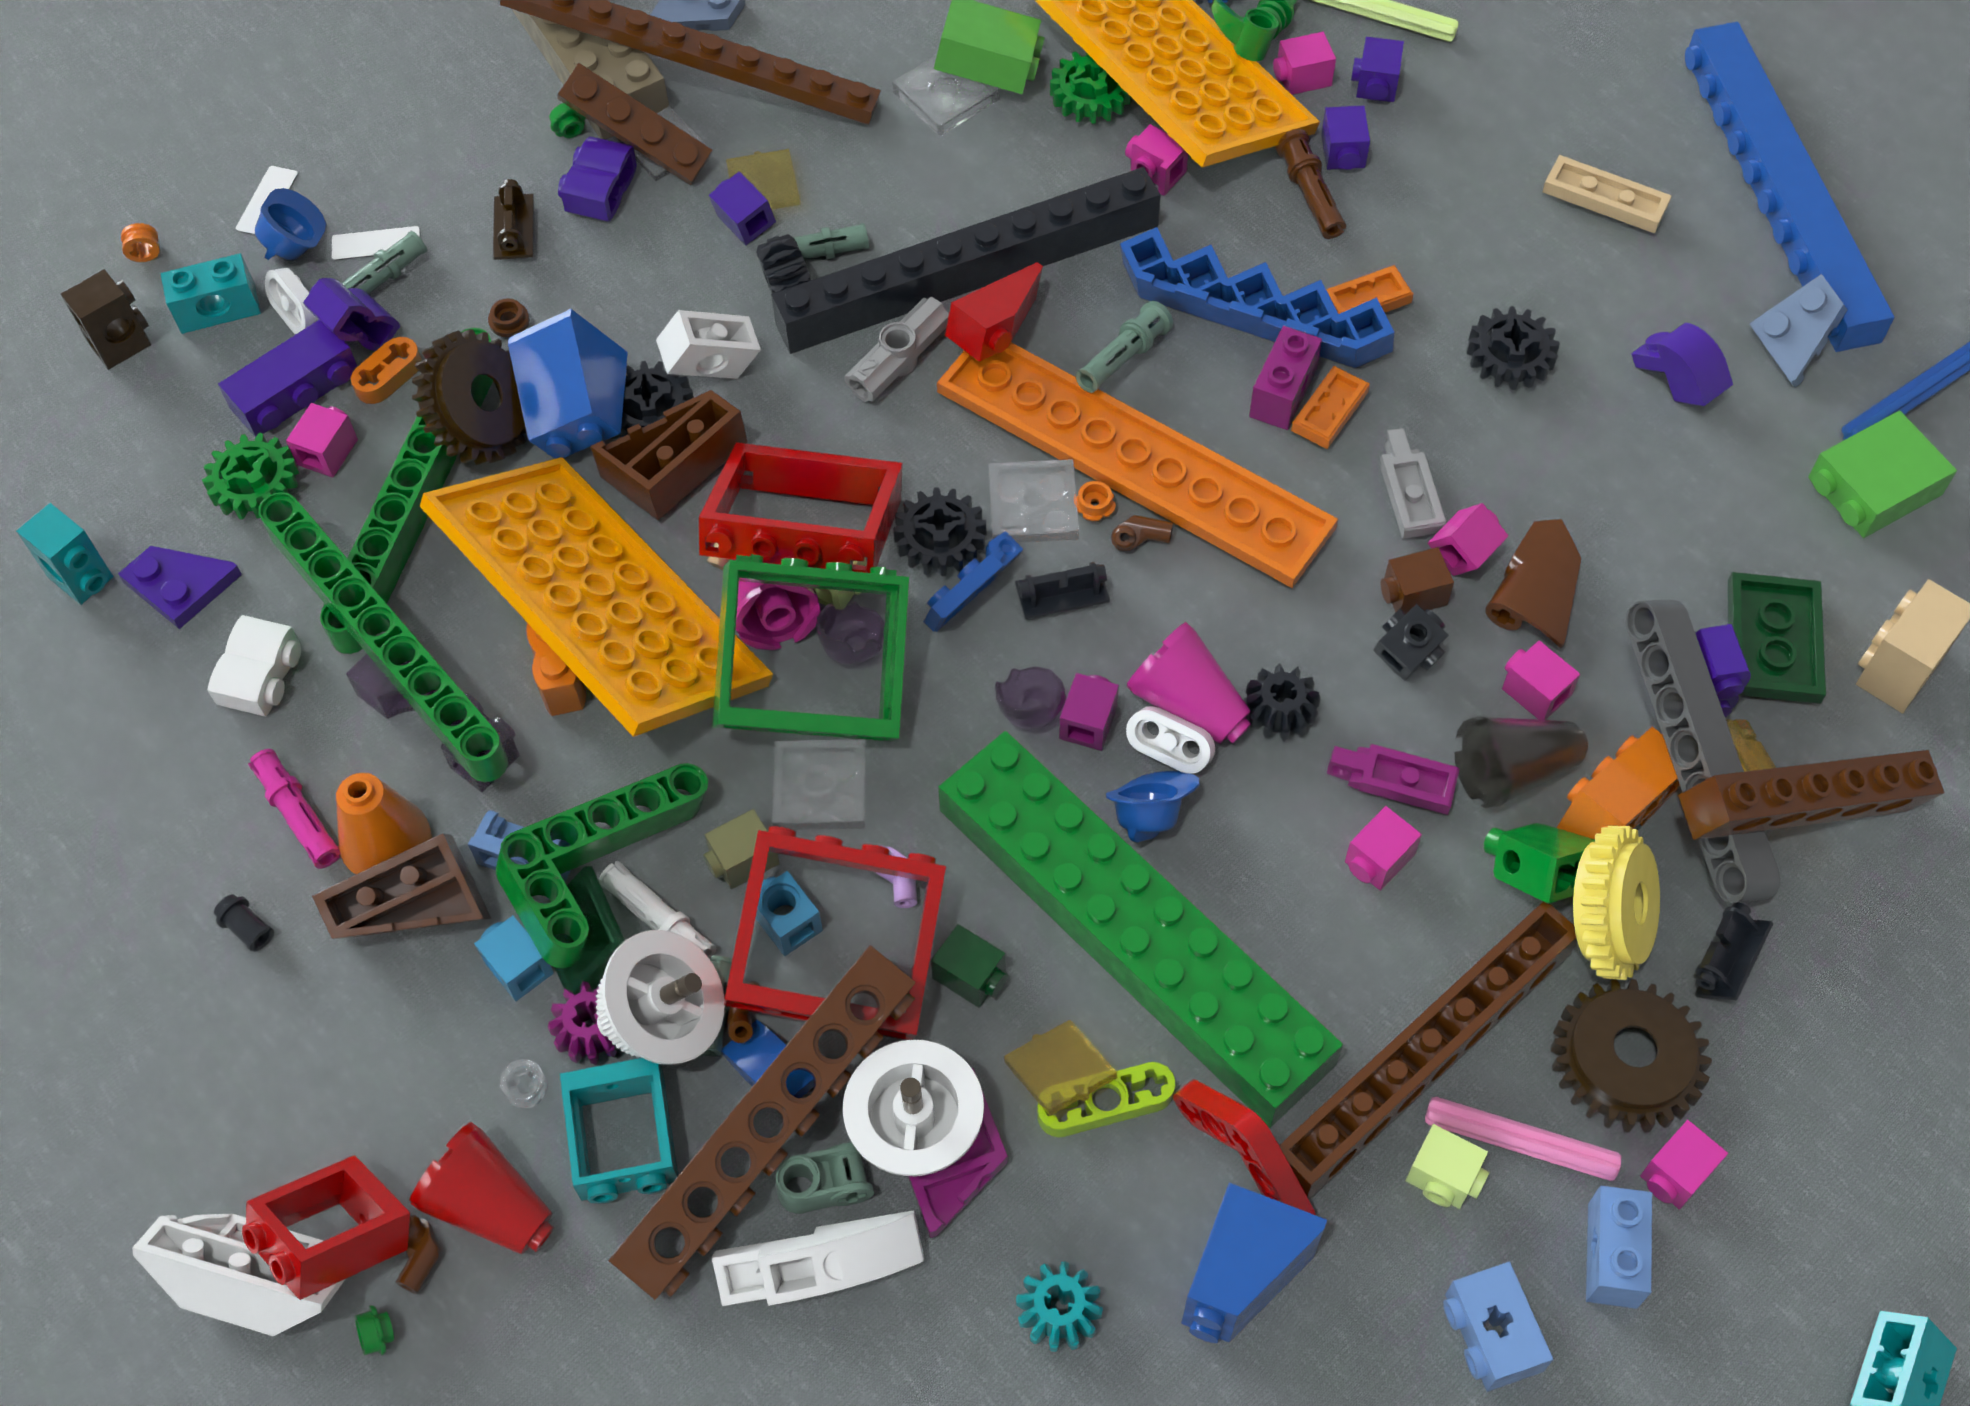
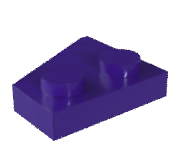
M149 546L123 568L118 575L125 585L180 629L235 582L242 573L234 562Z

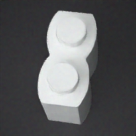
M242 615L234 625L225 653L218 660L209 681L207 691L216 705L266 717L273 705H278L282 700L285 689L283 678L291 667L293 668L297 665L301 656V644L293 628Z

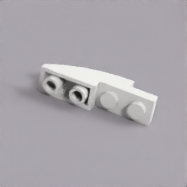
M914 1210L816 1227L814 1234L717 1250L712 1256L722 1306L767 1299L768 1306L797 1301L870 1282L924 1261Z

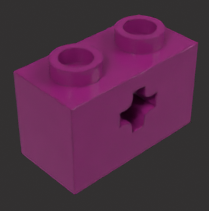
M1286 326L1282 327L1253 386L1250 418L1285 430L1289 429L1317 370L1322 338Z

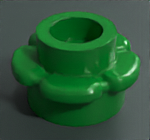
M561 103L549 115L551 121L550 128L558 137L573 138L582 132L586 117L566 104Z
M370 1305L369 1311L355 1315L356 1330L364 1356L378 1351L381 1356L386 1353L385 1344L394 1341L388 1312L385 1311L378 1314L376 1307Z

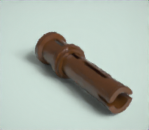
M1294 129L1288 131L1280 139L1278 145L1275 146L1276 152L1280 157H1284L1288 165L1287 174L1289 179L1301 188L1308 206L1319 225L1322 236L1325 239L1336 238L1344 232L1343 229H1346L1347 226L1321 176L1322 162L1317 155L1312 153L1309 147L1310 138L1305 130Z

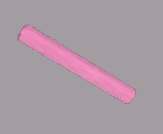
M1432 1097L1426 1110L1425 1122L1428 1125L1432 1126L1435 1124L1450 1132L1609 1181L1615 1180L1620 1171L1622 1156L1612 1150L1439 1097Z

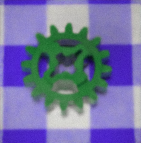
M1076 51L1072 52V61L1061 58L1059 68L1052 69L1050 96H1053L1054 107L1062 106V115L1064 117L1074 113L1076 114V122H1081L1084 117H1089L1091 124H1096L1097 117L1102 116L1108 122L1111 121V112L1121 115L1124 113V105H1130L1131 96L1087 52L1086 56L1082 57Z
M258 433L254 441H249L246 434H242L240 436V443L236 445L229 440L225 441L227 450L223 453L213 451L211 454L215 463L204 464L203 467L208 476L203 478L202 482L213 505H219L226 516L235 511L241 520L250 511H253L257 519L260 518L258 514L259 506L267 496L278 492L288 493L287 489L298 487L295 475L299 474V469L289 447H282L279 439L276 437L267 443L263 433Z

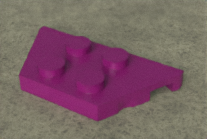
M984 1094L982 1124L969 1150L958 1161L941 1171L923 1176H908L930 1238L938 1236L1008 1163L1007 1153Z

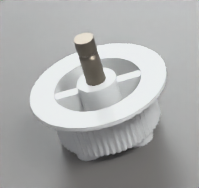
M649 930L638 933L624 941L614 951L607 963L603 979L600 980L601 984L598 985L599 989L596 995L597 1000L595 1002L597 1006L595 1008L598 1010L596 1014L599 1015L597 1025L600 1032L608 1037L612 1044L620 1048L622 1052L625 1051L626 1054L635 1055L636 1058L641 1057L658 1064H681L703 1054L718 1036L725 1008L723 987L719 975L708 956L689 939L665 930Z
M925 1040L895 1042L870 1054L852 1074L843 1099L845 1128L856 1150L877 1168L902 1176L932 1174L958 1161L974 1143L980 1131L984 1114L981 1086L969 1064L953 1050L938 1043Z

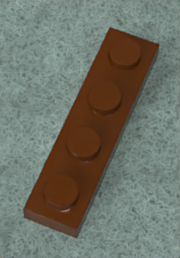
M580 63L577 64L557 94L558 100L627 145L633 146L635 150L689 185L693 184L712 155L713 150Z

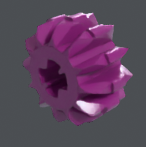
M585 981L581 984V993L576 995L571 990L564 989L563 996L566 1004L552 1003L551 1012L555 1019L548 1022V1030L552 1036H556L553 1043L558 1052L568 1051L570 1060L576 1064L587 1054L590 1063L597 1065L599 1053L605 1051L608 1056L615 1058L617 1051L612 1041L600 1032L597 1025L599 1015L596 1014L598 1010L595 1008L597 1006L595 1001L597 1000L596 995L598 994L597 990L599 987L592 992L589 983ZM592 1019L594 1025L587 1027L585 1021Z

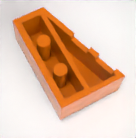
M1652 726L1638 739L1631 735L1615 754L1616 759L1607 756L1597 766L1591 775L1593 779L1588 780L1586 777L1580 779L1567 796V799L1572 803L1556 828L1595 839L1596 833L1601 834L1602 827L1630 826L1634 829L1639 824L1643 826L1680 787L1663 734Z

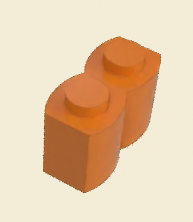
M527 623V638L534 655L532 664L533 677L546 710L551 716L583 710L586 702L584 683Z

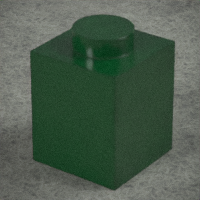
M957 924L931 959L932 979L980 1008L988 995L992 998L996 997L1008 978L1005 953Z

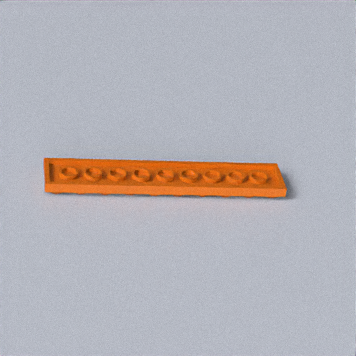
M1012 342L1003 352L996 353L980 362L966 351H963L937 382V392L1091 478L1107 484L1118 493L1290 588L1295 586L1337 528L1338 518L1103 391L1097 389L1090 393L1083 390L1075 376Z

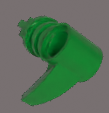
M1214 0L1211 10L1220 30L1234 43L1235 52L1244 59L1262 61L1267 55L1272 40L1292 22L1294 17L1293 7L1297 4L1298 0H1260L1257 8L1249 9L1245 17L1236 14L1221 0Z

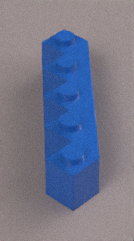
M1157 227L1120 243L1123 265L1140 298L1157 301L1164 306L1274 342L1282 327L1286 326L1322 338L1319 357L1353 368L1393 352L1395 332L1377 297L1338 314L1322 280L1283 296L1266 262L1228 278L1211 244L1173 261Z

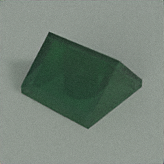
M584 866L567 885L589 926L588 937L582 956L571 967H554L563 989L571 990L574 995L581 993L580 987L583 981L589 983L592 990L599 987L598 985L601 984L600 980L603 979L610 957L625 941L592 866ZM566 934L554 935L562 943L574 942Z

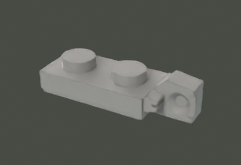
M1404 428L1387 430V440L1384 442L1386 454H1382L1380 458L1381 471L1401 537L1406 539L1436 534L1446 524V520L1425 453H1420L1419 449L1410 450Z

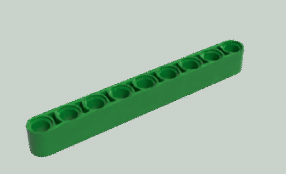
M469 328L474 330L475 335L486 332L481 328ZM486 375L476 376L471 384L473 400L480 408L493 383V380ZM416 417L347 557L386 604L429 517L420 507L423 493L443 487L458 456L457 454L449 457L447 455V446L444 444L436 446L434 444L436 437L431 432L425 433L423 430L426 426L423 417ZM324 604L320 614V621L336 651L343 654H353L362 650L363 648L345 627L342 628L341 622Z
M284 492L273 493L267 496L261 502L258 514L274 545L470 776L481 782H491L500 778L508 767V757L500 737L493 726L297 499L291 494ZM412 660L410 663H408V664H406V665H401L402 663H404V662H406V661ZM432 690H437L435 693L431 695H426L428 692ZM457 720H464L462 723L456 726H450L453 722ZM491 750L484 756L475 757L479 752Z

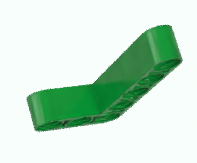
M689 763L678 764L514 831L504 838L496 864L495 873L497 879L541 957L547 964L556 968H567L577 963L582 956L589 932L587 920L560 874L695 817L700 810L708 788V778L700 767ZM677 789L686 790L690 792L691 795H683L679 793ZM636 806H646L652 812H643ZM595 823H606L612 829H602ZM553 840H564L571 846L562 847L555 844ZM522 857L529 863L524 865L516 864L510 858ZM532 896H545L550 899L551 903H538ZM566 934L574 942L562 943L554 935Z

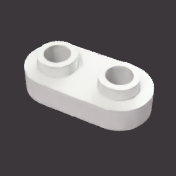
M289 268L269 270L267 272L265 289L268 300L294 334L299 333L319 320L303 304L309 292L297 275Z
M1149 706L1142 708L1127 723V738L1134 749L1180 772L1188 774L1197 773L1205 768L1214 757L1215 743L1212 736L1205 729L1159 707ZM1149 721L1157 724L1159 728L1158 735H1153L1148 731L1147 723ZM1188 741H1194L1198 744L1199 754H1193L1188 750Z

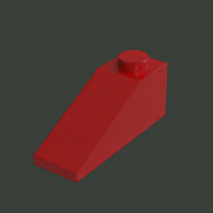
M1036 262L951 302L945 336L979 362L996 353L1003 352L1010 346L1036 300L1043 266Z

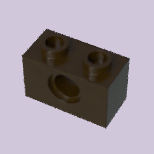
M105 269L60 294L87 343L108 370L151 346L144 332V329L149 327L146 319L136 306H130L131 303L136 301L133 294L122 279L115 283Z

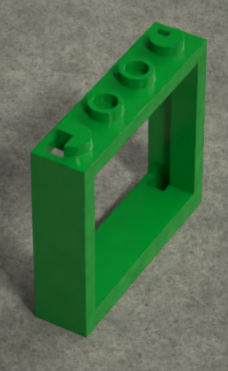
M751 554V556L736 555V560H729L724 565L712 728L887 742L899 739L909 577L896 576L897 570H889L886 567H871L870 573L852 571L853 565L837 562L826 563V569L808 567L807 560L797 558L781 559V565L763 563V556ZM739 581L887 595L879 719L730 707Z

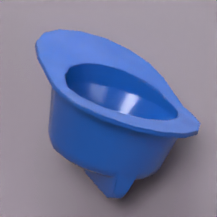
M278 188L269 193L260 208V215L255 225V235L267 249L265 259L269 260L277 255L287 260H295L301 257L308 249H313L317 246L325 232L326 222L323 214L308 198L296 191Z
M1180 771L1154 772L1142 775L1119 789L1106 793V798L1114 801L1119 825L1127 829L1128 836L1132 842L1138 843L1152 839L1160 832L1175 827L1182 798L1195 791L1200 785L1199 778L1194 774Z

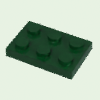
M1732 572L1728 579V624L1733 625L1751 673L1748 684L1739 695L1821 704L1826 696L1821 581Z

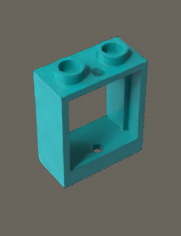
M644 1058L560 1073L572 1182L581 1201L588 1200V1202L594 1204L607 1203L615 1200L620 1193L635 1190L642 1194L657 1193L665 1190L667 1184L675 1181L678 1177L665 1078L661 1064ZM652 1093L661 1161L591 1175L582 1106Z

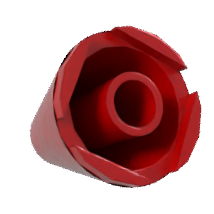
M469 1122L445 1145L449 1150L438 1162L434 1159L426 1169L410 1196V1204L420 1212L521 1255L528 1248L537 1252L554 1230V1226L548 1223L553 1214L552 1211L482 1128Z

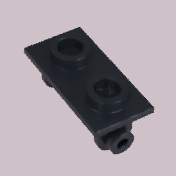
M1089 562V566L1036 577L1026 575L1025 579L1015 581L1025 619L1110 602L1105 586V581H1107L1104 564L1096 565L1095 562Z
M1740 902L1733 903L1732 907L1725 908L1723 919L1715 933L1720 942L1711 941L1701 964L1695 969V974L1697 975L1696 983L1699 985L1695 996L1738 1000L1773 926V922L1753 920L1750 916L1751 909Z

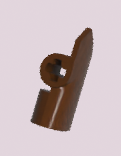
M1562 519L1533 522L1513 554L1505 570L1503 581L1485 608L1486 615L1497 626L1506 630H1517L1526 621L1540 630L1560 648L1565 644L1582 559Z

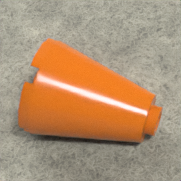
M356 773L347 777L339 785L336 792L340 856L347 868L354 874L363 872L432 838L430 825L424 813L375 775Z

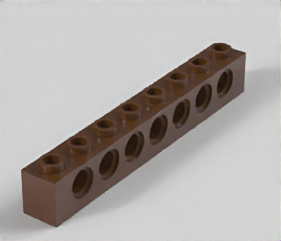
M1542 902L1279 1145L1309 1200L1571 954L1577 943L1575 927L1550 903Z
M869 945L608 1261L654 1300L662 1292L671 1298L690 1274L683 1267L695 1251L703 1257L708 1253L723 1234L716 1227L728 1211L736 1217L756 1194L749 1185L758 1174L763 1171L770 1177L788 1155V1152L781 1146L790 1135L795 1132L802 1137L820 1116V1113L813 1107L825 1093H828L832 1098L838 1094L852 1076L845 1068L857 1054L866 1059L883 1039L884 1036L877 1031L889 1015L897 1021L915 1000L908 992L916 982L873 946ZM864 993L875 999L877 1013L874 1018L860 1020L852 1014L850 1002L855 995ZM834 1031L843 1036L846 1042V1050L843 1056L837 1059H829L821 1054L818 1041L822 1034ZM805 1070L812 1075L815 1085L811 1095L805 1098H796L788 1092L786 1079L791 1072ZM765 1108L776 1110L781 1115L783 1121L779 1134L771 1138L760 1136L753 1125L755 1115ZM733 1147L744 1149L749 1154L751 1161L747 1173L737 1178L726 1175L721 1168L722 1155ZM698 1187H708L717 1195L718 1206L710 1216L698 1217L689 1209L688 1198L691 1192ZM667 1227L678 1229L685 1239L684 1249L674 1257L661 1255L655 1246L658 1232Z

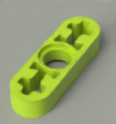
M1148 1062L1051 1088L1039 1099L1037 1108L1038 1123L1047 1134L1054 1137H1066L1161 1111L1173 1099L1175 1090L1174 1075L1167 1066L1158 1062ZM1153 1077L1156 1084L1164 1083L1161 1086L1159 1096L1153 1097L1150 1090L1135 1092V1103L1128 1104L1129 1094L1124 1083H1131V1092L1144 1088L1146 1078ZM1102 1088L1112 1089L1119 1095L1120 1104L1111 1111L1100 1110L1092 1101L1094 1093ZM1084 1095V1107L1088 1116H1081V1107L1068 1111L1067 1120L1064 1122H1059L1055 1115L1047 1116L1052 1112V1104L1060 1102L1063 1109L1074 1108L1078 1106V1096Z

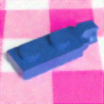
M1006 531L989 541L986 546V558L981 563L976 558L973 559L957 575L961 580L951 590L946 585L943 586L929 599L927 604L931 608L923 622L933 632H938L1019 557L1023 548Z

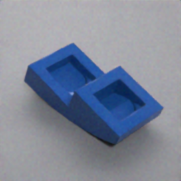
M758 1020L752 1023L753 1034L747 1042L737 1043L732 1040L721 1051V1054L751 1087L786 1047L782 1040ZM795 1070L786 1079L788 1092L796 1098H801L815 1085L812 1075L805 1070Z

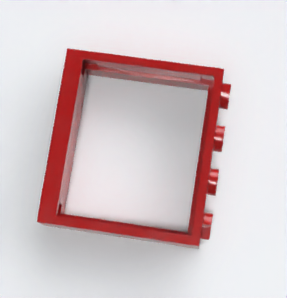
M736 442L699 515V555L736 560V555L751 556V554L763 556V563L780 565L781 559L797 558L807 560L808 567L826 569V563H847L853 565L852 571L870 573V568L877 567L895 514L901 502L903 463ZM744 471H753V476L743 475ZM740 489L873 505L864 531L729 514ZM714 543H718L719 547H713ZM867 557L866 566L853 564V561L863 562L864 558Z
M771 826L768 828V832L758 830L724 999L725 1007L806 1022L825 1000V998L743 983L768 852L927 882L910 977L916 983L908 992L915 1000L897 1021L889 1015L877 1029L879 1033L886 1037L913 1040L917 1035L946 866L935 864L936 858L925 854L910 853L908 858L889 855L890 850L888 848L878 845L864 844L861 849L843 846L841 839L831 836L817 835L814 841L796 837V831L784 827ZM850 1003L852 1014L860 1020H870L877 1013V1008Z

